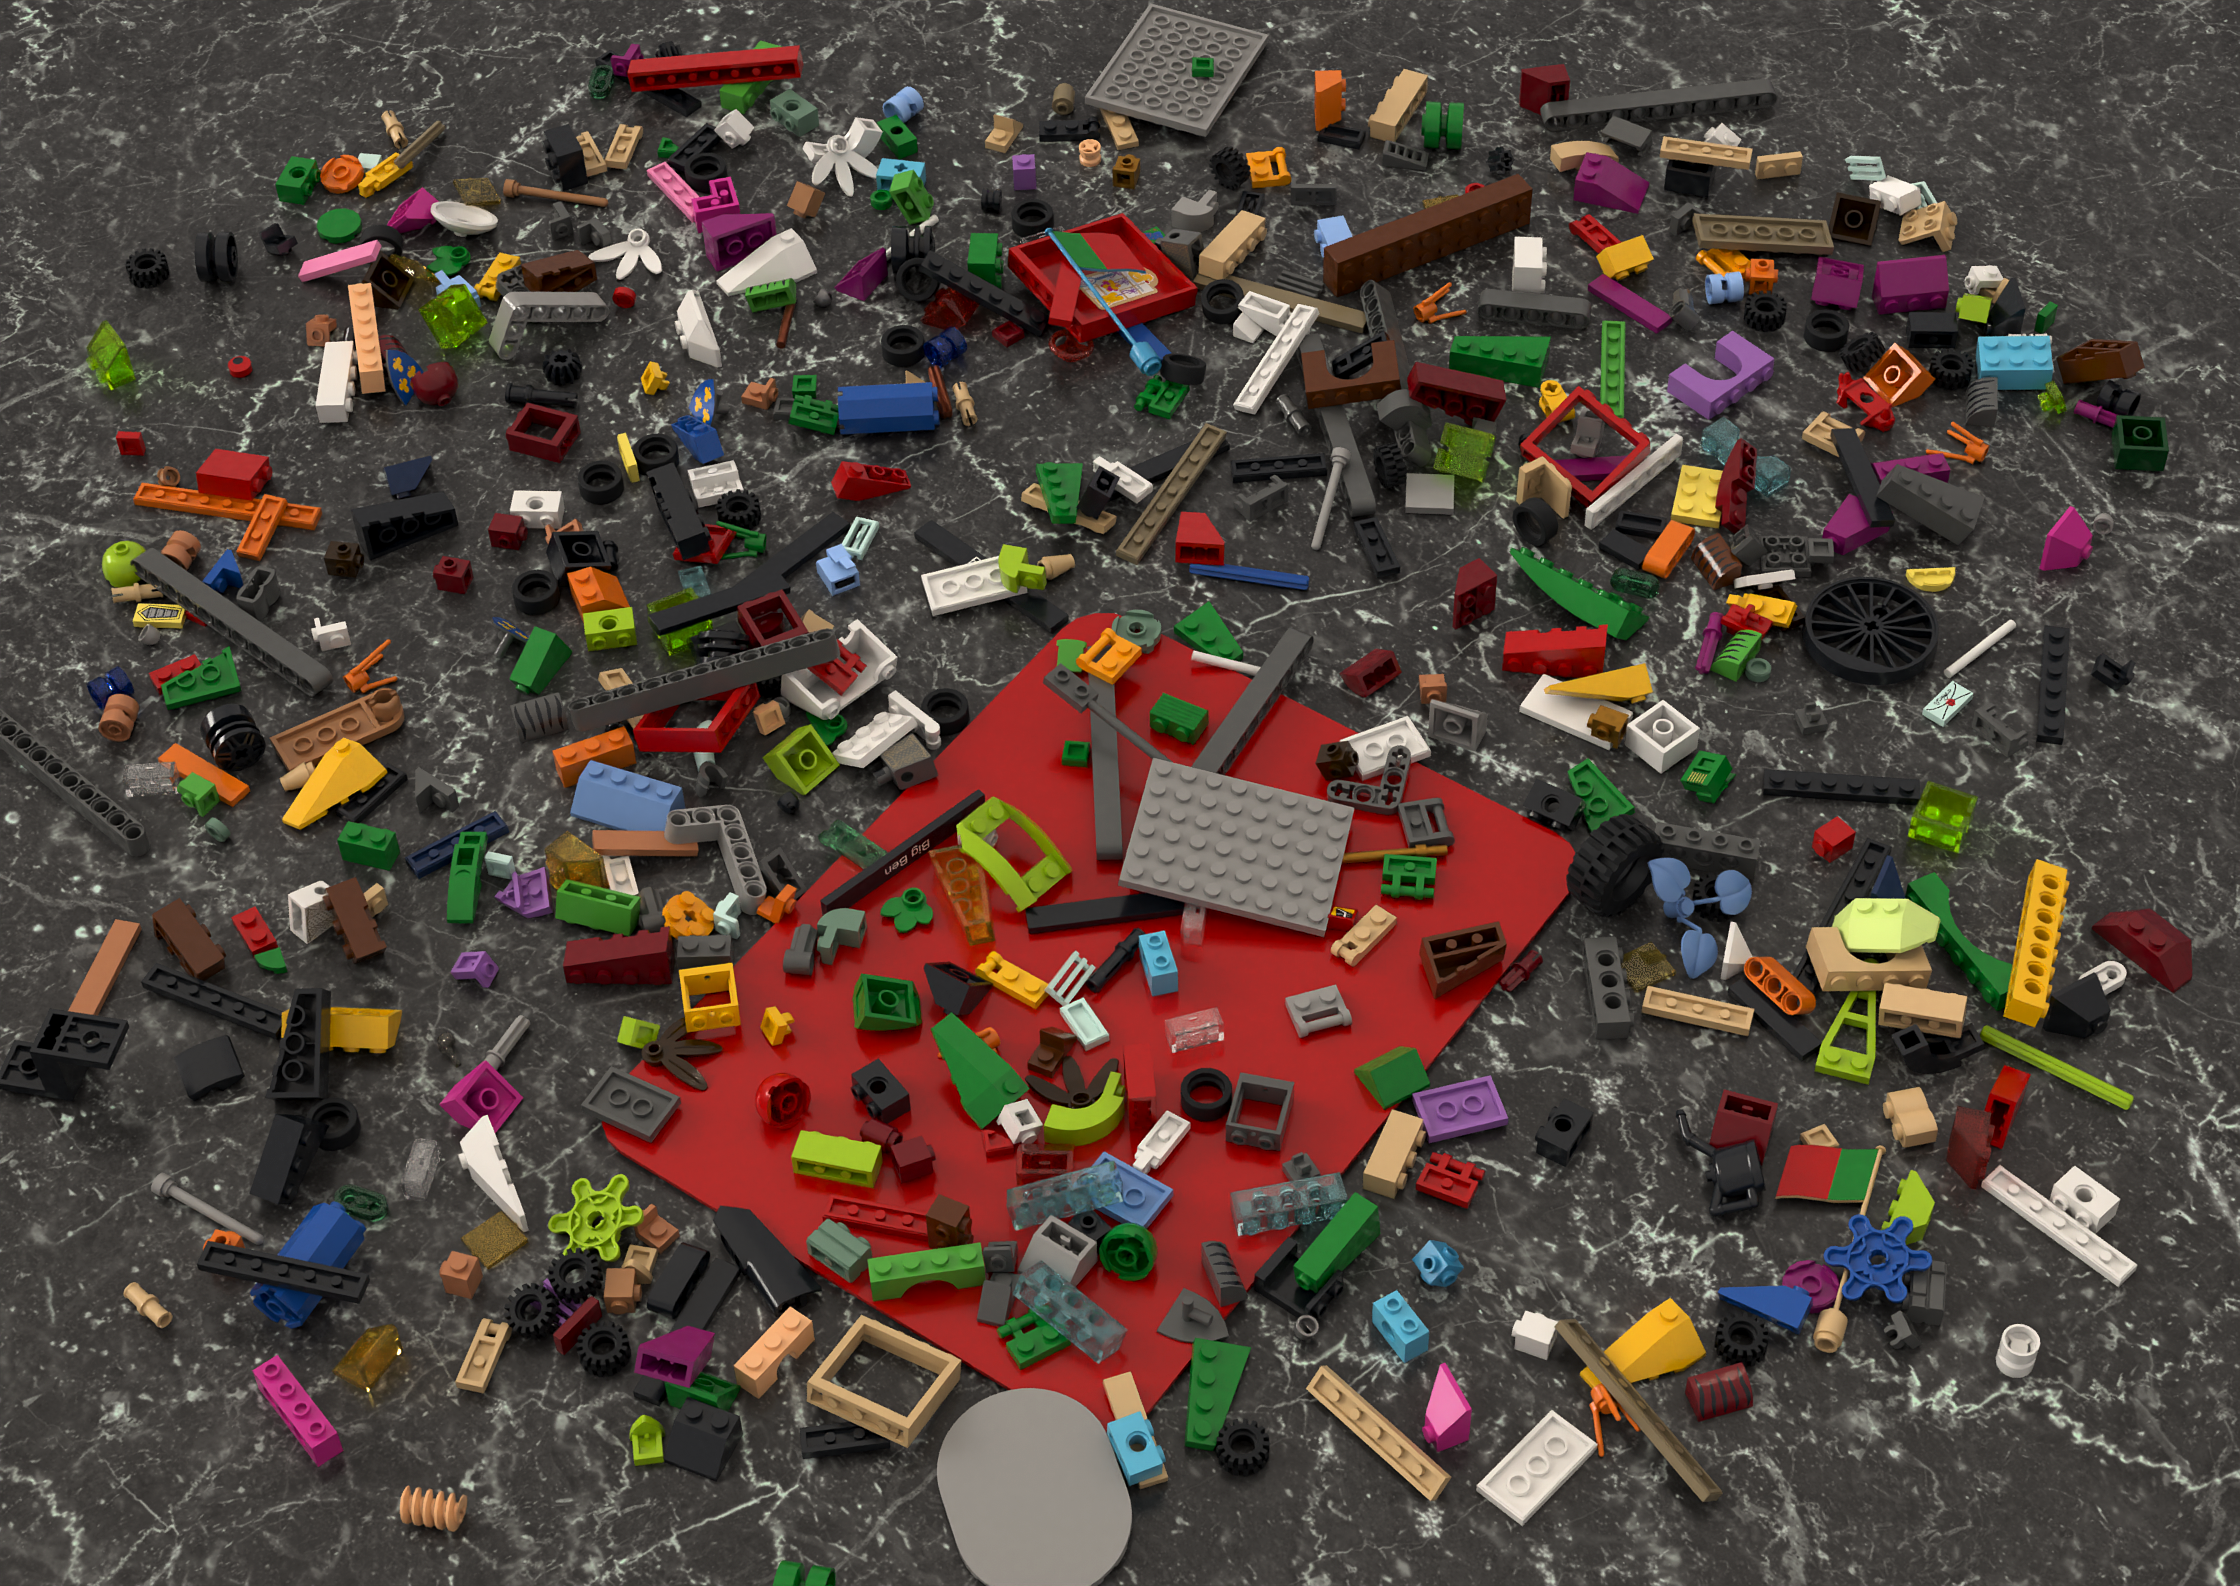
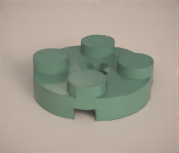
M1145 610L1126 611L1125 616L1121 618L1119 616L1116 617L1112 623V630L1118 636L1141 647L1142 653H1151L1154 650V646L1161 639V623L1159 620L1157 622L1154 619L1152 613ZM1135 629H1140L1139 633H1133Z

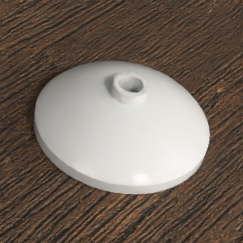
M442 201L433 203L431 206L433 217L445 228L454 231V234L457 236L466 237L467 235L485 233L494 229L498 223L497 217L492 213L469 204Z

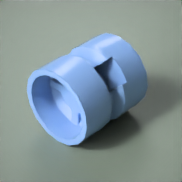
M907 86L883 104V112L886 118L897 115L905 123L923 110L924 103L920 94L914 88Z
M1730 272L1726 273L1724 277L1721 274L1707 275L1705 279V292L1708 303H1723L1725 299L1728 302L1742 301L1744 285L1741 273Z

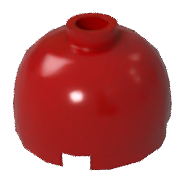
M788 1073L772 1074L763 1080L756 1091V1110L766 1123L780 1130L790 1129L801 1121L798 1117L802 1114L803 1110L807 1112L811 1099L809 1086L800 1078Z

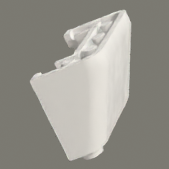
M858 619L848 625V629L851 631L848 637L845 639L841 637L839 640L848 651L861 657L860 660L867 667L862 673L858 672L854 667L851 669L858 677L842 696L806 668L782 675L781 695L823 720L833 719L840 710L884 679L888 680L895 674L897 656ZM839 656L838 659L846 664V661Z

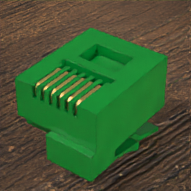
M1699 750L1681 778V782L1685 790L1697 792L1696 795L1699 801L1714 804L1722 791L1729 787L1728 783L1736 774L1730 773L1733 768L1725 755Z

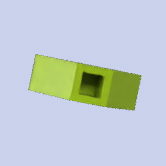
M1911 1170L1907 1180L1901 1179L1897 1190V1195H1900L1899 1200H1893L1888 1212V1216H1891L1890 1222L1884 1221L1881 1230L1889 1228L1892 1222L1900 1216L1911 1219L1913 1231L1906 1238V1245L1923 1240L1935 1204L1918 1173Z

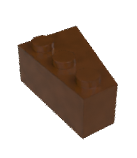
M2090 339L2056 358L2064 384L2115 378L2129 379L2136 376V372L2145 368L2137 341Z
M178 898L152 914L154 936L158 940L164 938L169 945L167 951L171 955L176 954L181 961L179 962L180 965L190 976L205 981L225 969L224 958L226 954L219 944L215 945L212 942L208 928L204 924L200 925L195 919L196 913L189 904L185 905Z
M1499 921L1422 938L1419 955L1434 999L1504 959L1507 943Z

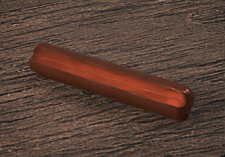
M938 365L930 366L928 368L930 382L933 383V387H938L939 401L936 403L940 416L944 419L950 418L953 415L952 406L940 367Z

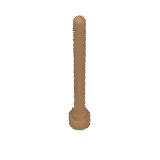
M511 179L505 180L503 188L505 197L514 198L521 194L600 207L608 205L606 198L521 186L516 180Z

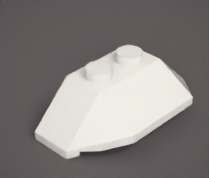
M690 290L677 310L678 321H675L677 334H682L680 336L682 349H687L689 357L717 368L722 367L720 349L698 290Z

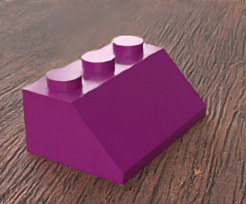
M1945 255L1877 262L1872 299L1879 315L1946 308L1949 283Z
M1943 453L1870 463L1879 484L1897 464L1948 483L1950 467Z

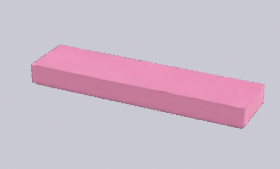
M666 162L648 169L647 176L692 223L695 222L691 199L698 198V194Z
M378 240L304 261L298 277L302 282H306L376 261L381 244Z

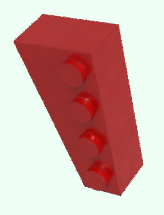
M1608 624L1599 625L1598 629L1588 630L1587 626L1576 627L1574 631H1562L1561 628H1552L1551 631L1546 633H1540L1539 630L1506 632L1502 671L1583 678L1603 673Z

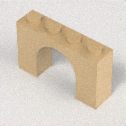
M1812 927L1806 945L1822 991H1883L1885 983L1926 989L1932 972L1922 945L1903 953H1885L1888 962L1879 964L1864 962L1851 955L1844 946L1838 927Z

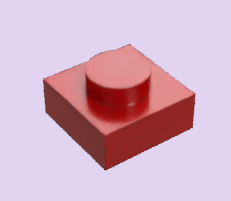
M118 431L116 441L121 455L144 456L146 447L141 432Z

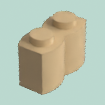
M1916 1087L1887 1093L1886 1102L1883 1103V1111L1887 1119L1890 1118L1893 1123L1892 1132L1895 1140H1899L1904 1148L1936 1142L1937 1124L1932 1112L1928 1108L1921 1088Z

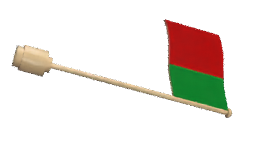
M1819 1145L1791 1146L1775 1199L1802 1198L1831 1203L1863 1202L1860 1214L1865 1216L1881 1157L1886 1153V1149L1881 1145L1875 1149H1842ZM1844 1268L1834 1307L1820 1312L1813 1335L1815 1346L1827 1353L1835 1352L1842 1345L1848 1323L1847 1317L1839 1310L1843 1297L1842 1287L1847 1282L1850 1272L1846 1268Z

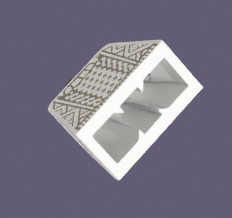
M318 881L288 894L290 931L306 944L333 926L332 921L336 920L333 911H327L322 899L326 895L325 889L330 887L324 881Z

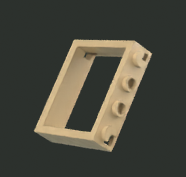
M861 1315L807 1382V1402L908 1448L960 1380L961 1359ZM862 1340L939 1374L938 1378L908 1417L830 1382Z

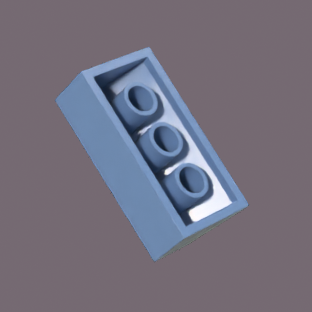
M590 760L578 779L570 814L572 817L615 830L665 831L668 813L677 809H685L682 787Z

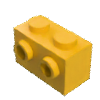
M1643 235L1607 247L1596 256L1603 273L1611 279L1616 278L1617 281L1628 277L1631 272L1635 271L1636 274L1647 270V265L1654 260Z

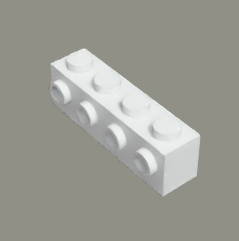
M353 341L325 342L316 399V410L320 423L348 422L349 412L353 411L351 396H355L354 380L358 378L356 364H358L357 351Z

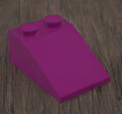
M1586 152L1575 179L1573 200L1638 214L1650 183L1608 156Z
M773 213L724 214L702 221L706 256L716 271L737 265L766 241L777 235Z
M1819 257L1811 300L1823 306H1827L1829 303L1836 304L1844 310L1857 308L1863 282L1864 265Z

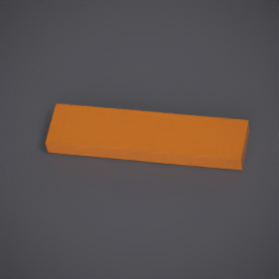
M177 743L173 744L158 758L160 765L184 779L193 772L214 783L219 799L231 807H234L250 792L249 785Z

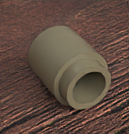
M1059 84L1054 90L1052 109L1059 115H1068L1073 111L1075 91L1070 84Z

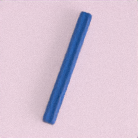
M1190 564L1189 567L1190 573L1299 590H1307L1309 586V577L1305 575L1224 564V566Z

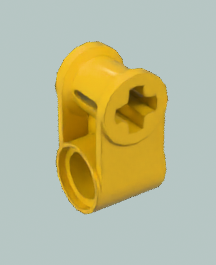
M1554 380L1543 382L1540 388L1542 396L1539 400V406L1546 415V418L1567 398L1559 382ZM1573 408L1559 423L1574 419L1575 409Z

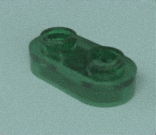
M599 65L592 70L588 83L589 95L591 97L604 99L610 94L614 81V73L611 66Z
M1626 568L1616 569L1610 579V584L1615 590L1647 599L1656 597L1660 588L1659 580L1653 575Z
M352 1184L344 1185L334 1195L335 1202L343 1205L348 1215L366 1221H379L389 1211L386 1197L383 1194Z

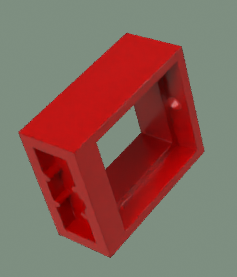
M1151 1043L1123 1045L1124 1081L1129 1131L1150 1130L1157 1123L1156 1089Z

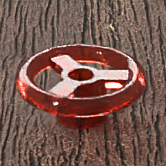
M1067 329L1059 330L1052 334L1048 342L1050 350L1067 362L1085 359L1094 350L1093 340L1086 341L1087 346L1079 344ZM1066 336L1065 343L1056 346V340Z

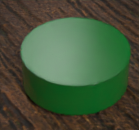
M877 190L870 196L871 206L874 209L886 210L893 204V198L887 190Z

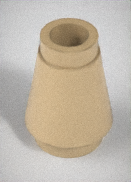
M1071 554L1047 556L1038 561L1037 566L1045 567L1046 579L1052 580L1074 568L1075 561Z
M304 761L279 778L285 792L304 787L316 769L312 761L308 763Z

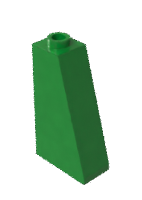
M1355 1192L1294 1264L1297 1284L1305 1290L1311 1289L1318 1293L1338 1269L1343 1271L1381 1234L1378 1206Z

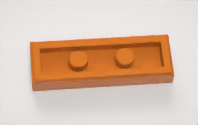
M264 494L236 551L239 557L261 561L288 505L285 498Z

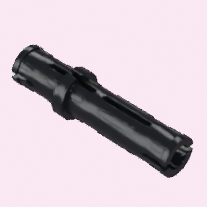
M1134 928L1123 942H1119L1115 946V951L1102 963L1095 973L1086 980V986L1092 992L1099 993L1123 964L1133 959L1135 952L1139 948V936L1145 935L1143 930Z

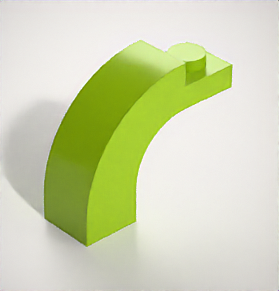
M1111 1071L1101 1097L1088 1107L1071 1109L1052 1104L1044 1124L1045 1142L1061 1146H1080L1098 1141L1111 1133L1124 1116L1123 1097L1125 1086L1122 1085L1121 1074Z

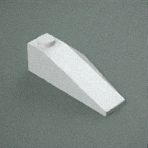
M791 228L770 238L716 281L717 285L728 296L745 293L747 287L792 278L794 282H799L816 274L817 269L804 241Z
M485 1115L460 1141L463 1153L458 1154L462 1169L469 1170L472 1179L522 1232L529 1231L523 1208L510 1178L505 1159L502 1158L497 1137L488 1115Z

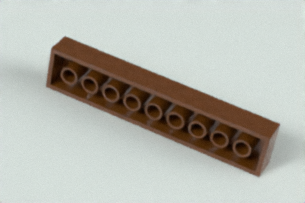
M1519 174L1326 246L1324 247L1323 282L1336 297H1340L1361 289L1368 280L1382 281L1530 224L1533 189Z

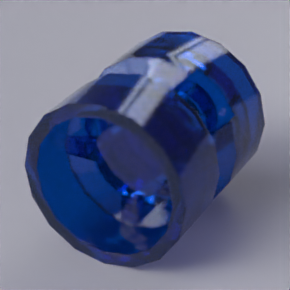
M949 327L939 333L938 336L925 342L923 348L929 362L933 366L938 365L942 368L950 363L951 359H956L967 351V343L959 330L955 327Z
M119 666L105 672L104 678L98 676L86 684L90 696L102 711H104L107 700L111 695L124 694L131 696L135 693L128 676Z

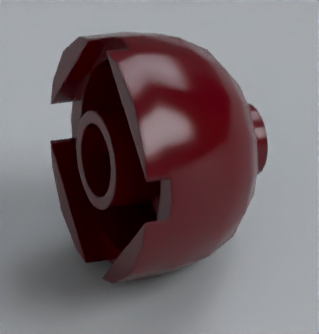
M448 362L430 364L426 366L428 371L423 374L418 371L411 378L410 385L415 395L421 402L427 405L444 406L448 404L458 389L459 381L452 365L450 366Z

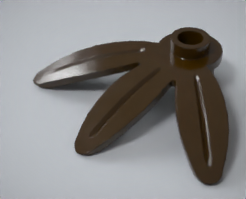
M684 1017L669 1026L659 1041L647 1043L642 1049V1058L653 1067L664 1065L669 1072L682 1082L695 1089L705 1090L708 1086L703 1076L694 1066L678 1056L713 1055L720 1053L723 1048L719 1044L706 1040L689 1039L679 1041L689 1033L686 1030Z
M1066 1056L1063 1060V1078L1068 1093L1034 1075L1026 1076L1025 1081L1034 1092L1050 1102L1065 1105L1071 1109L1085 1108L1094 1104L1095 1100L1102 1095L1110 1072L1117 1073L1119 1060L1116 1058L1110 1059L1096 1074L1087 1089H1085L1082 1073L1071 1056Z

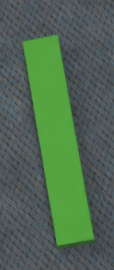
M1602 321L1600 403L1602 405L1604 403L1609 405L1614 414L1621 419L1624 418L1625 322Z

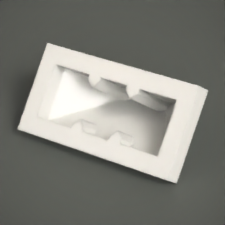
M1736 922L1730 923L1721 972V979L1727 980L1744 971L1746 961L1752 957Z

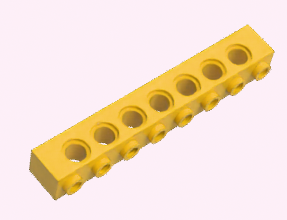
M2038 859L2027 880L2003 1017L2032 1027L2036 1026L2039 1018H2045L2049 1009V1003L2046 1001L2052 990V985L2049 983L2055 972V967H2052L2058 954V950L2054 949V947H2057L2060 940L2061 932L2057 930L2060 929L2064 915L2060 913L2064 910L2067 898L2063 896H2065L2069 887V881L2066 880L2067 869Z

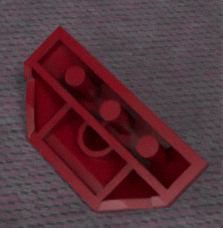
M2151 908L2110 912L2092 926L2093 931L2172 993H2175L2192 979L2191 939Z

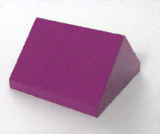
M882 247L859 260L834 287L836 291L865 301L888 275L886 250Z

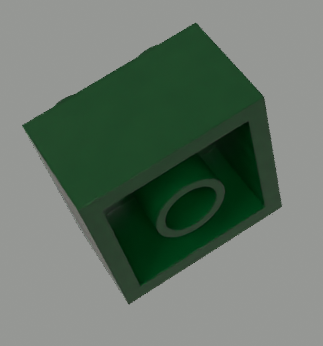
M2116 415L2112 431L2115 469L2164 472L2169 453L2165 417Z

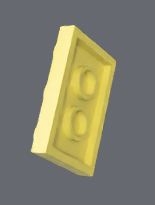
M1682 465L1671 520L1719 529L1722 512L1717 510L1715 505L1723 471Z

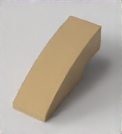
M1572 141L1551 145L1550 160L1559 172L1573 168L1579 172L1586 152L1608 156L1619 162L1618 156L1611 147L1603 143Z

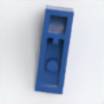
M1787 1286L1722 1287L1718 1291L1721 1300L1798 1335L1813 1306L1812 1297L1809 1296L1810 1293L1798 1286H1794L1793 1289Z

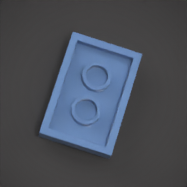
M1103 1152L1072 1189V1196L1122 1224L1127 1222L1137 1223L1147 1229L1173 1197V1189L1112 1155Z

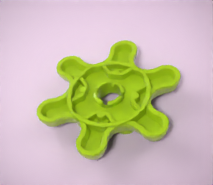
M618 1174L614 1176L608 1186L601 1191H594L588 1179L580 1178L574 1182L571 1189L576 1199L573 1209L567 1213L553 1215L549 1220L548 1228L556 1234L568 1233L570 1235V1243L566 1249L571 1248L573 1253H576V1248H581L583 1253L585 1249L588 1251L597 1249L604 1261L615 1262L621 1255L620 1247L617 1244L621 1237V1231L627 1227L642 1224L644 1213L639 1206L625 1207L622 1205L623 1198L630 1188L629 1180L625 1175ZM598 1216H602L604 1220H601L595 1228L592 1227L593 1221ZM566 1249L563 1252L564 1256L568 1254Z

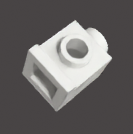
M1028 1099L1004 1105L996 1120L998 1125L1003 1126L1013 1144L1022 1142L1024 1146L1032 1144L1037 1139V1135L1043 1126Z

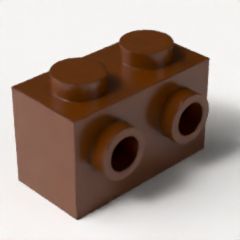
M939 1194L926 1214L929 1248L938 1249L972 1244L974 1235L971 1232L972 1219L970 1218L969 1206Z

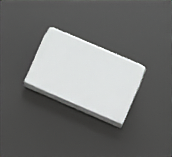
M1243 312L1233 324V336L1250 343H1254L1265 330Z

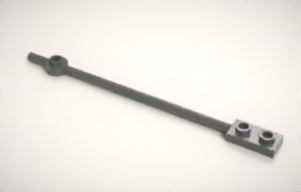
M1061 663L1044 677L1043 684L1078 712L1082 713L1087 708L1090 709L1150 758L1172 762L1098 704L1096 700L1099 693Z

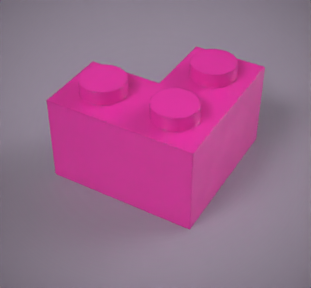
M731 177L710 180L711 195L691 199L698 233H703L702 221L724 214H740V206Z

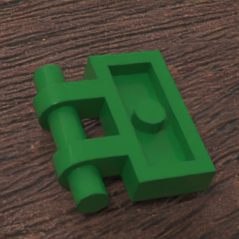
M1155 375L1153 379H1149L1146 383L1144 392H1140L1137 396L1134 408L1137 411H1142L1144 407L1148 406L1149 413L1170 420L1190 391V385L1178 384L1169 380L1162 382V377Z
M806 394L805 397L795 395L788 424L834 435L839 417L838 405L832 404L833 401L830 400L824 402L812 399V396Z
M1385 854L1382 881H1392V885L1382 884L1381 894L1391 895V898L1407 896L1415 897V900H1423V898L1434 899V888H1426L1424 884L1435 885L1437 858ZM1400 883H1416V887L1402 886Z
M1048 1304L1039 1308L1035 1306L1029 1309L1027 1314L1017 1319L1013 1317L1005 1321V1325L996 1329L1001 1339L1009 1335L1012 1336L1013 1340L1006 1343V1348L1020 1370L1071 1345V1338L1057 1318L1047 1323L1044 1320L1045 1317L1052 1314ZM1034 1324L1035 1329L1023 1334L1021 1329Z

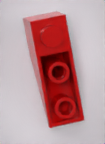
M842 461L831 481L837 498L861 501L911 488V483L905 470L859 464L857 462Z

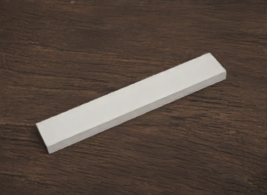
M1297 304L1234 402L1235 410L1256 414L1320 314L1318 308Z
M1675 434L1586 509L1585 526L1591 530L1676 460L1681 455L1683 437Z
M2001 1165L1982 1181V1188L2117 1287L2136 1271V1263Z

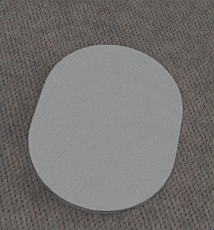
M1037 1388L1013 1389L989 1396L976 1403L963 1413L948 1431L942 1443L937 1462L938 1487L960 1556L967 1569L976 1579L986 1586H1098L1112 1569L1118 1566L1126 1552L1132 1530L1131 1500L1108 1435L1100 1421L1085 1406L1055 1391Z

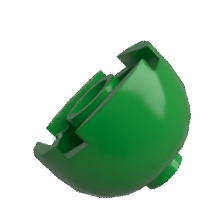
M1128 1222L1111 1229L1104 1237L1099 1249L1100 1260L1105 1269L1109 1272L1112 1269L1115 1273L1121 1274L1118 1278L1127 1281L1145 1278L1152 1270L1158 1254L1157 1243L1152 1233L1144 1226Z

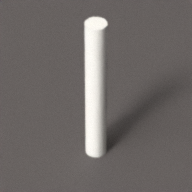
M1194 650L1191 656L1193 661L1253 676L1261 668Z

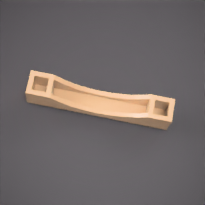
M371 283L348 285L362 394L385 392Z

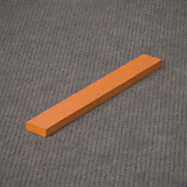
M141 483L133 498L134 504L139 506L245 521L252 520L262 500L255 498L252 501L203 494L199 493L198 490ZM288 503L278 525L315 530L321 518L322 510L319 507Z

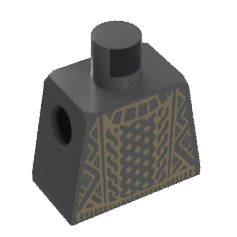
M1173 229L1163 238H1157L1154 245L1187 278L1194 280L1199 272V255L1204 250L1202 234L1200 232Z
M913 733L884 751L880 755L884 767L873 772L874 779L879 786L892 780L899 790H904L938 776L932 756Z

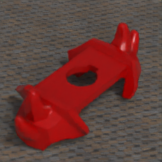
M1849 372L1839 374V387L1837 389L1839 397L1836 403L1842 408H1847V398H1850L1868 415V417L1860 422L1862 426L1874 427L1882 432L1890 430L1895 424L1892 404H1888L1873 391L1864 379L1853 380ZM1864 394L1873 397L1874 400L1870 403H1864L1860 398Z

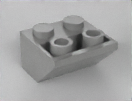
M1050 1215L1034 1233L1018 1268V1273L1064 1300L1098 1261L1097 1242Z

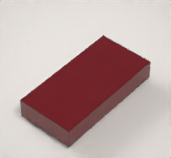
M593 1296L589 1297L553 1334L556 1350L562 1355H565L578 1342L579 1335L583 1336L582 1330L585 1327L590 1330V1324H596L602 1317L599 1300Z

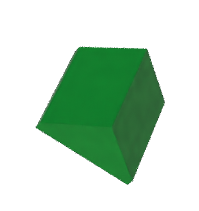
M1399 1046L1354 1069L1356 1076L1384 1110L1411 1097L1413 1093L1430 1087V1081L1416 1048Z
M704 1372L698 1375L690 1388L665 1381L669 1405L681 1409L687 1397L729 1411L741 1387Z

